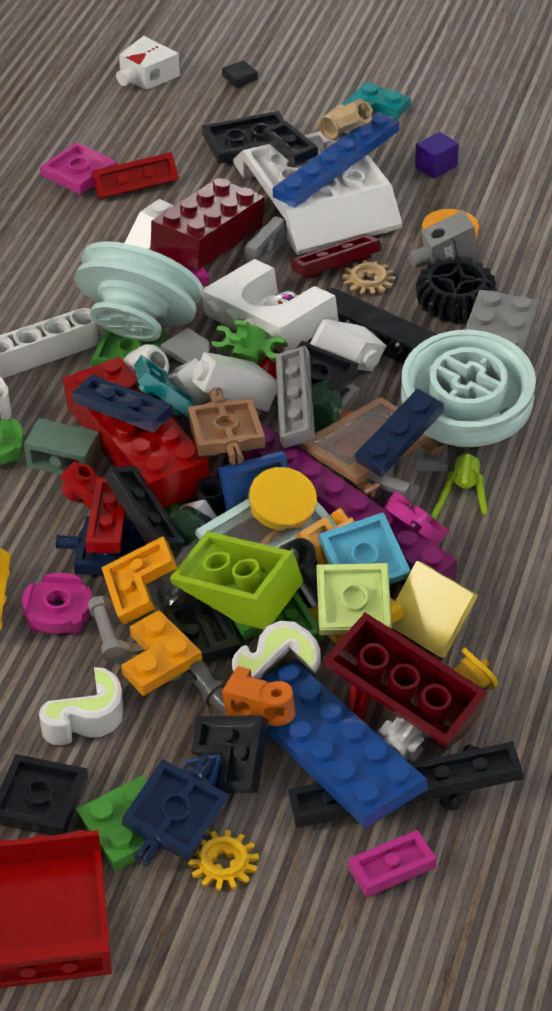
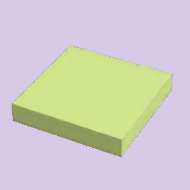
M388 563L323 564L316 566L319 635H345L364 612L392 629Z

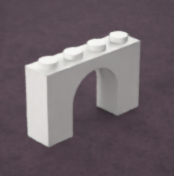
M256 259L205 287L202 293L203 310L206 316L237 330L234 324L235 319L247 321L250 325L264 329L268 333L266 339L280 336L288 343V347L279 346L275 349L281 353L295 349L301 341L306 342L314 337L323 319L339 321L335 295L316 286L283 304L274 306L253 305L270 294H278L274 267Z

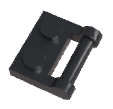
M199 599L164 609V615L202 652V661L205 663L225 657L233 659L239 648L246 645L243 638L238 637L229 617ZM209 614L211 617H214L224 640L216 642L205 615Z

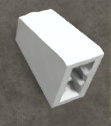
M204 352L201 360L194 367L192 382L204 392L209 393L215 388L217 394V388H220L223 391L224 398L228 400L252 398L255 408L266 412L269 411L277 393V380L252 361Z

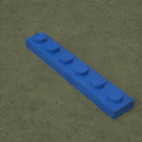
M375 113L368 124L353 129L272 188L273 198L294 208L399 132L400 122L385 114Z

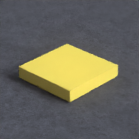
M416 561L395 601L402 607L404 617L394 622L392 628L437 656L445 658L478 595L423 562Z

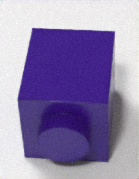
M438 132L416 144L415 167L433 179L458 166L459 143L442 132Z

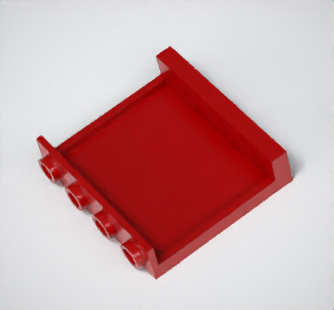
M79 830L67 834L37 835L25 839L0 840V988L112 974L99 830Z

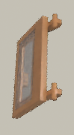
M379 397L317 432L315 439L301 443L300 449L352 481L361 493L371 499L375 496L376 490L380 488V484L378 482L371 484L367 481L375 473L357 463L355 453L388 420L398 407ZM422 434L400 459L420 447L431 458L437 459L440 457L441 450L445 449V445L443 443L437 445L432 442V438Z

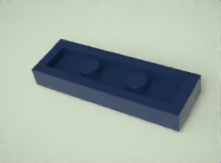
M94 375L89 376L72 392L74 403L153 433L172 415V405L170 403Z
M417 388L355 453L356 462L382 478L444 412V403Z

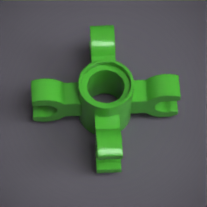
M237 319L234 321L237 327L236 333H233L226 326H217L216 330L221 335H226L222 342L212 341V345L216 350L226 352L233 349L232 356L234 358L252 361L257 365L263 360V355L268 356L271 361L276 363V355L278 353H274V350L279 346L288 347V343L284 338L274 336L266 339L268 333L264 329L250 325L247 321Z

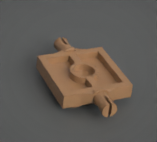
M213 388L209 392L212 402L188 407V419L199 456H214L220 453H228L230 463L236 465V457L237 464L239 465L244 459L241 451L265 448V435L252 398L225 400L222 389L217 388L216 394L215 388Z

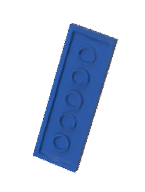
M295 659L260 679L269 683L274 681L288 683L292 687L296 710L295 718L288 724L282 726L268 725L267 734L365 829L428 790L427 779Z

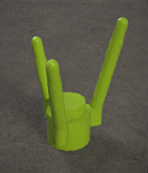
M464 454L456 458L454 470L448 472L447 481L431 514L434 520L437 519L454 483L464 489L475 485L481 513L484 516L488 514L483 486L484 476L479 474L480 461L475 456Z

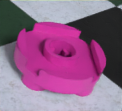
M395 491L387 501L384 509L433 544L439 546L450 531L420 507L411 505L408 508L411 502Z
M69 573L43 576V581L35 586L32 582L27 586L22 596L23 612L28 621L29 628L35 632L42 631L52 634H76L83 629V623L91 616L88 609V601L92 598V591L89 586L87 588L82 584L81 578ZM57 600H63V604H62V605H59V606H53V605H51V604H55Z

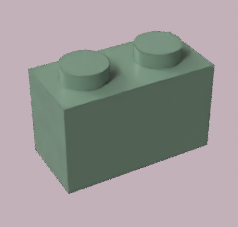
M41 418L38 419L24 442L27 467L60 475L74 461L79 464H87L94 469L101 457L99 431Z

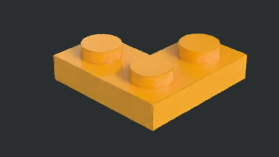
M164 536L101 567L117 617L123 625L155 610L147 584L177 569L172 551Z
M157 610L130 626L131 637L145 651L123 663L121 670L122 675L142 696H145L188 670L193 663L202 660V652L160 610Z

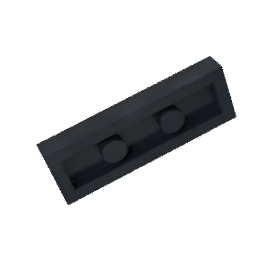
M137 467L109 468L104 478L146 545L164 536L171 551H178L183 545L184 540Z

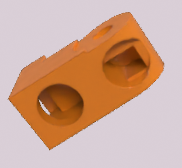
M237 666L222 690L227 716L262 715L269 720L268 725L272 726L286 725L295 718L296 710L293 691L288 683L282 681L269 683L252 678L251 669Z

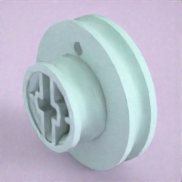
M105 241L86 246L81 256L82 265L77 268L74 280L77 287L88 298L96 302L91 307L90 315L98 325L122 337L140 341H155L161 336V326H182L193 321L197 311L196 304L201 299L203 287L199 279L187 268L160 253L127 243Z
M477 330L444 332L423 341L408 355L402 369L401 402L403 404L418 388L444 403V412L423 434L439 442L457 447L490 445L512 436L527 422L534 403L535 371L527 355L518 346L503 337Z

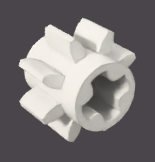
M397 717L393 723L387 720L377 732L406 761L414 762L424 750L420 746L424 741L422 731L403 718Z

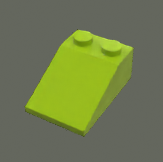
M209 531L203 535L170 577L172 584L237 623L263 630L273 624L304 582L293 551Z

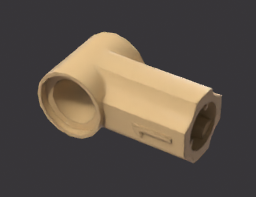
M362 99L346 105H338L319 119V130L327 139H335L342 133L368 124L372 120L373 109L369 102H365Z

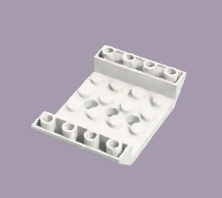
M350 131L342 133L332 140L324 137L321 132L304 136L318 147L319 155ZM270 144L243 150L233 159L234 165L243 178L256 177L286 220V240L297 255L308 254L364 234L374 236L402 228L403 223L392 185L368 154L295 208L273 198L272 188L310 160L293 165Z

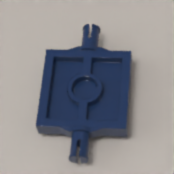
M86 516L84 526L77 536L57 534L55 543L56 549L76 550L74 561L75 574L104 576L101 567L146 545L130 519H126L121 553H86L85 540L90 516Z
M202 754L193 770L179 768L164 759L161 760L122 817V825L141 835L146 840L134 856L138 863H141L143 860L142 865L148 866L158 849L168 850L190 862L229 800V794L212 786L206 779V776L216 764L213 757L210 756L208 759V754Z

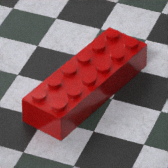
M120 357L107 360L102 364L78 371L63 378L67 408L83 428L99 431L101 450L114 467L136 466L163 509L196 496L197 483L205 477H210L208 459L206 456H199L194 442L171 416L153 433L74 403L72 392L91 375L145 394L138 387L139 383L137 382L136 375Z

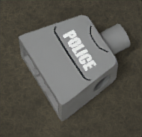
M464 210L423 229L421 233L423 248L409 252L410 262L414 269L430 263L435 264L437 259L446 261L448 257L452 260H458L459 257L464 261L472 259L474 264L479 263L475 227Z

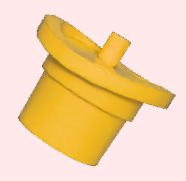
M464 647L461 651L465 657L453 670L482 689L484 687L490 690L497 688L499 682L495 675L487 668L490 665L489 661L485 658L481 662Z

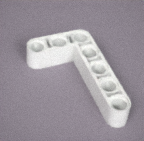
M90 308L77 309L0 335L1 419L9 420L12 415L9 390L2 378L93 348L99 343V325L91 318Z

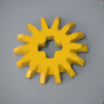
M225 830V836L218 837L216 831L210 832L212 839L208 842L204 839L201 843L202 849H198L194 854L198 859H191L188 862V866L199 868L191 872L193 878L206 876L201 882L204 887L210 885L216 879L217 891H221L224 880H227L232 890L237 888L234 878L248 883L250 878L245 873H256L258 866L251 865L250 863L259 860V854H248L255 847V844L250 842L243 845L242 842L245 835L240 833L236 839L232 838L231 830ZM220 854H224L226 858H234L230 861V867L224 869L221 864L214 865L213 863L218 861L217 856Z

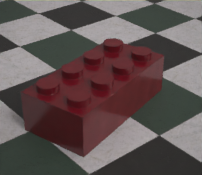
M217 178L151 220L150 250L160 253L180 264L199 270L263 226L265 196L254 192L250 188L232 184L227 179Z

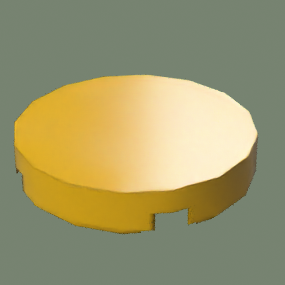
M274 467L261 472L254 478L249 490L248 501L253 516L261 524L277 531H285L286 528H300L311 519L316 508L317 495L312 482L301 472L286 467Z

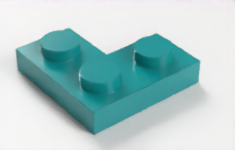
M365 82L342 103V105H346L362 99L365 102H369L373 109L372 113L376 111L398 119L411 107V97L403 95L398 91L382 88L374 83Z
M141 354L134 364L139 389L148 396L155 397L157 395L165 402L170 403L174 414L180 416L183 413L188 417V407L197 406L195 398L171 383L165 370Z

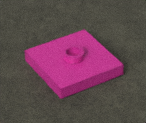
M77 142L40 166V175L81 195L94 186L91 175L93 170L118 165V162Z

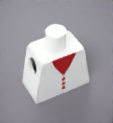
M145 36L133 43L119 56L120 71L116 73V78L122 86L133 83L143 89H150L180 76L179 53Z

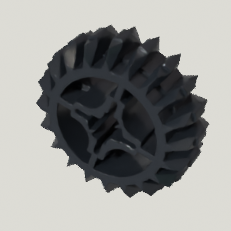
M450 257L446 261L437 259L435 264H427V268L421 270L416 282V297L418 304L422 305V311H429L430 317L439 316L440 321L449 319L452 323L454 320H461L465 323L466 319H469L479 290L497 292L495 276L490 274V269L483 268L482 263L474 264L472 259L464 261L460 257L458 260H452Z

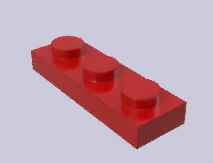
M172 152L91 172L98 200L175 182L179 179Z
M97 477L85 540L86 553H121L127 513L105 478Z

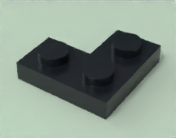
M264 716L197 717L191 753L198 757H201L202 754H208V756L220 755L223 757L218 789L223 792L258 793L269 720Z

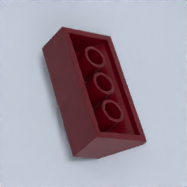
M366 612L363 613L322 662L323 666L445 747L459 741L480 715L488 693Z

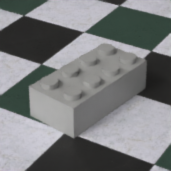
M479 290L465 330L484 331L498 335L514 343L528 355L537 327L539 300L525 296L498 293L496 291Z

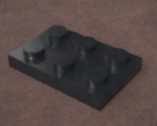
M279 110L202 125V135L218 164L231 163L243 150L269 144L263 139V129L285 120Z

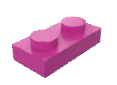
M418 830L348 859V869L366 898L433 870L437 864V858Z

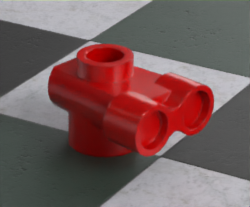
M74 461L60 476V479L64 482L62 485L64 496L75 502L84 500L83 504L91 510L98 476L94 474V470L89 465L79 464Z

